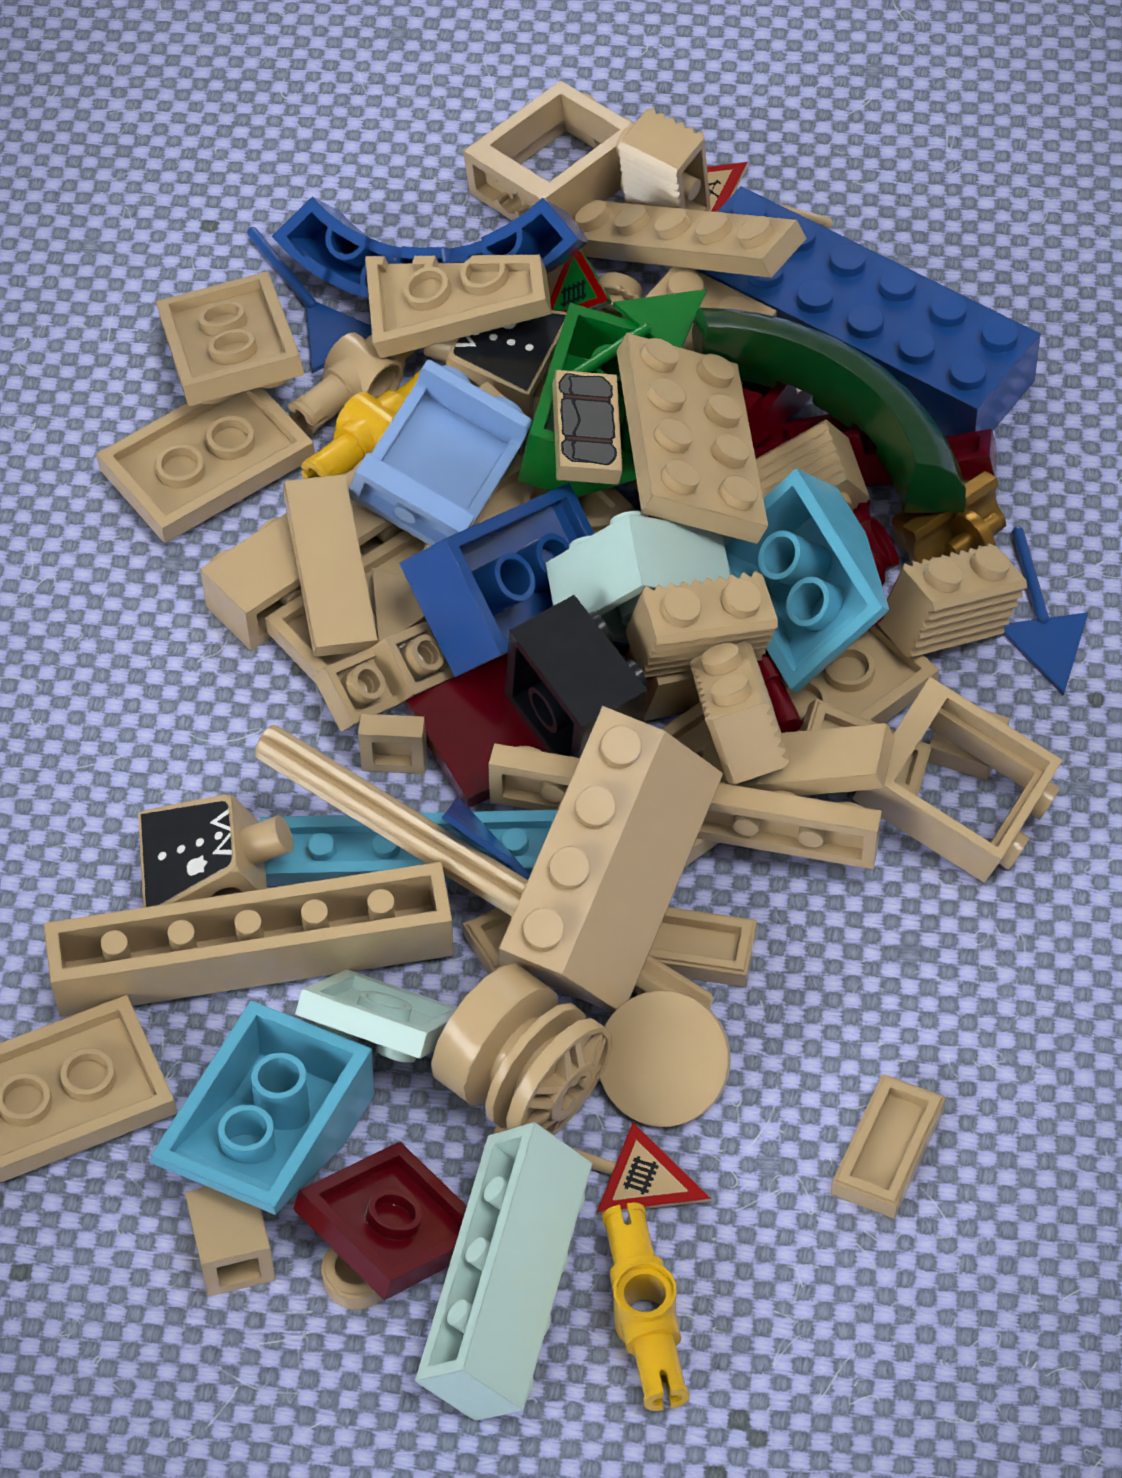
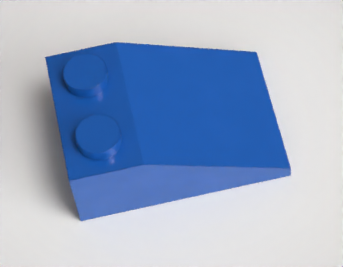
M570 482L449 536L399 563L454 677L508 652L509 630L553 606L546 562L568 550L569 544L572 541L595 534Z

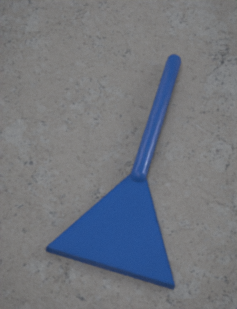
M255 227L248 229L247 234L306 306L312 374L324 368L329 351L344 335L355 332L364 339L372 335L371 325L316 302L259 230Z
M457 797L441 818L505 862L506 867L528 880L531 873L523 867L464 802Z

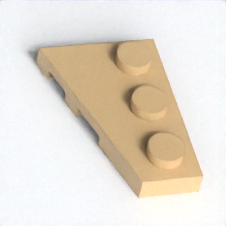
M472 255L465 263H438L435 256H414L412 264H388L385 256H365L372 339L380 359L552 314L546 268L540 255Z

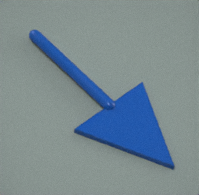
M1016 526L1012 529V535L1027 582L1036 619L1009 623V625L1004 626L1005 633L1003 635L1064 696L1088 612L1049 618L1024 530L1022 527Z

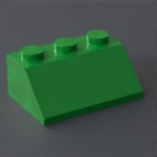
M569 303L528 436L518 477L519 482L550 491L570 482L577 498L617 485L557 480L552 383L556 370L571 371L625 336L626 333L636 329L637 327L630 320ZM615 356L591 373L617 375L622 474L619 484L635 480L636 473L618 357Z

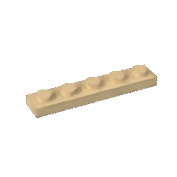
M593 200L583 206L576 213L574 220L587 238L588 243L581 248L586 257L769 278L774 276L807 239L798 221L793 219Z

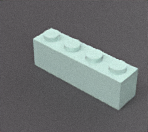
M536 1122L487 1137L415 1379L416 1383L475 1421L524 1410L526 1400L533 1388V1374L542 1342L551 1323L550 1313L561 1274L568 1262V1249L576 1220L585 1201L584 1192L592 1162Z

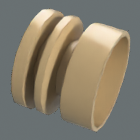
M517 963L503 965L484 977L465 996L449 1018L434 1050L431 1061L432 1076L473 1107L485 1105L486 1117L501 1128L507 1127V1130L536 1122L552 1135H555L579 1111L597 1085L606 1068L612 1050V1033L593 1018L586 1019V1014L572 1003L558 1005L557 993Z

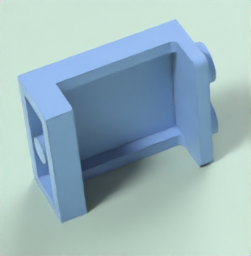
M427 360L419 373L414 387L371 454L367 452L355 471L349 488L350 499L423 542L434 545L449 536L474 526L521 450L533 421L524 415L521 408L511 400L499 396L493 397L471 384L468 377L458 369L446 365L440 366L432 360Z

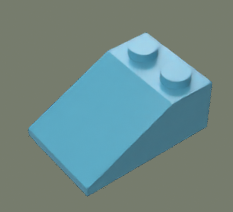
M796 468L763 498L768 527L758 544L723 535L730 575L732 574L740 578L744 572L751 577L754 571L763 575L778 619V628L775 629V635H771L772 641L768 642V648L766 649L790 690L799 692L890 609L866 532L839 489Z
M251 1000L150 1155L151 1163L276 1215L345 1145L373 1099L375 1089L372 1048Z

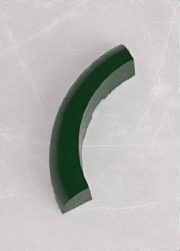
M699 308L696 311L692 327L694 352L704 355H719L729 362L738 364L741 381L774 388L782 382L813 395L812 402L816 407L832 415L845 426L850 428L857 425L877 446L876 455L891 477L899 495L903 513L965 511L966 487L959 464L949 442L934 419L914 395L885 368L848 344L816 329L790 320L734 309Z

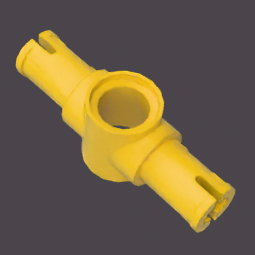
M420 371L396 391L387 390L378 398H375L366 391L352 396L338 415L333 436L334 440L301 464V468L304 469L301 471L302 478L346 474L354 469L357 463L366 456L367 452L371 454L414 387Z
M627 1203L629 1216L627 1217V1225L624 1223L620 1205L608 1208L601 1217L604 1228H606L614 1263L609 1272L614 1294V1328L618 1337L625 1343L627 1352L636 1358L646 1409L650 1411H664L662 1400L664 1398L663 1388L667 1391L670 1408L674 1409L684 1405L690 1398L676 1347L682 1339L676 1316V1282L671 1272L665 1268L663 1260L654 1254L644 1205L640 1203ZM639 1300H651L660 1306L649 1312H641L633 1309L630 1305Z

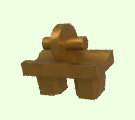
M984 471L969 482L964 481L966 487V507L964 512L903 513L901 511L892 518L891 523L896 544L908 552L911 565L913 561L921 563L923 559L930 561L932 556L936 558L941 557L943 554L949 557L951 552L959 554L960 550L968 552L969 548L977 550L978 546H987L988 543L996 546L993 535L1007 526L1005 517L996 500V490L998 488L996 476Z

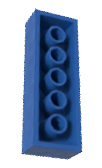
M742 186L717 211L797 220L807 239L772 278L699 269L694 270L776 310V317L816 329L867 355L889 371L914 395L934 419L945 437L990 428L994 431L1035 381L1041 333Z

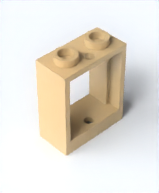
M560 80L463 150L469 194L512 221L524 214L541 198H545L560 207L575 220L576 213L586 204L593 200L606 201L621 190L620 183L623 172L620 171L622 166L619 164L621 157L616 152V145L623 129L628 124L634 122L599 104L589 94L581 93ZM565 131L594 148L550 182L521 165Z
M929 677L893 733L895 739L884 789L857 791L852 799L865 808L881 810V818L985 883L998 864L1009 870L1022 852L1030 837L1021 832L1020 829L1029 814L1040 820L1054 800L1060 787L1050 780L1063 760L937 680ZM928 728L1024 788L991 842L894 782Z

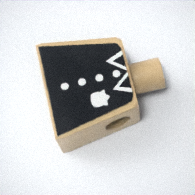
M551 310L552 314L424 347L423 352L427 357L444 361L446 366L458 369L476 387L488 381L503 396L518 405L523 413L533 421L566 312Z
M227 794L139 812L143 907L266 889L265 862L293 851V837L287 822L280 815L259 822L234 796Z

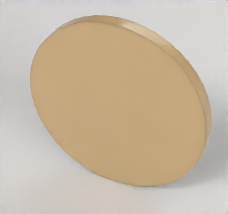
M676 991L646 992L622 1004L605 1024L604 1027L612 1033V1050L600 1080L610 1100L628 1117L640 1123L657 1127L681 1125L707 1112L722 1094L729 1077L731 1062L728 1038L715 1014L696 998Z

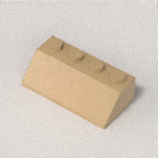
M602 706L500 944L499 966L517 963L547 986L613 1013L631 998L723 773L666 731Z

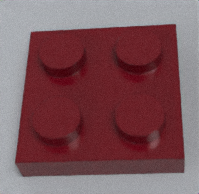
M399 1141L300 1189L293 1210L385 1301L449 1267L467 1205Z

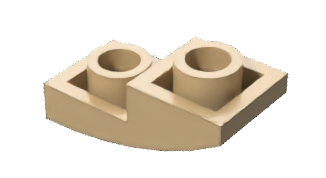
M426 620L384 638L369 649L324 667L312 677L340 731L343 732L359 725L361 713H385L405 703L407 699L454 678V675Z

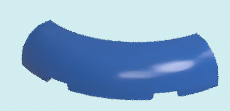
M313 196L271 236L293 259L311 273L341 290L369 300L365 256H385L388 264H412L414 256H435L438 263H465L472 255H540L548 274L565 263L588 243L586 236L571 216L545 198H541L529 210L509 224L482 236L481 241L450 249L447 247L419 248L406 246L401 248L371 239L354 226L340 210Z

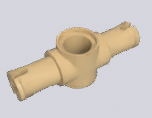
M355 332L344 335L333 345L327 355L324 372L322 373V381L289 404L288 409L291 410L289 416L306 435H313L324 423L340 412L346 402L357 393L366 391L375 398H378L387 390L396 391L403 379L405 360L419 349L380 359L373 345L372 335L366 339Z

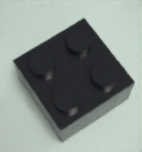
M575 595L509 630L505 695L548 753L580 758L602 706L644 722L645 704L649 691L644 673L632 659L624 660L612 644L611 633L602 617L594 611L588 613Z

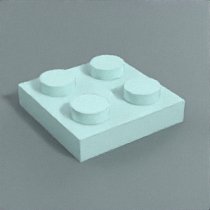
M346 969L303 988L295 1015L314 1021L315 1026L349 1040L356 1036L376 1043V1051L389 1059L401 1062H414L416 1058L421 1059L434 1052L443 1029L457 1007Z

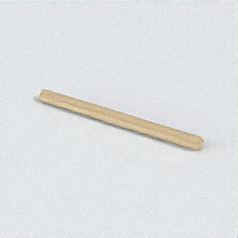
M271 725L264 731L255 747V756L258 760L426 864L442 862L444 875L510 916H513L527 884V879L281 727ZM648 954L633 992L638 995L661 990L681 992L696 998L709 1009L711 1008L714 997L709 991Z

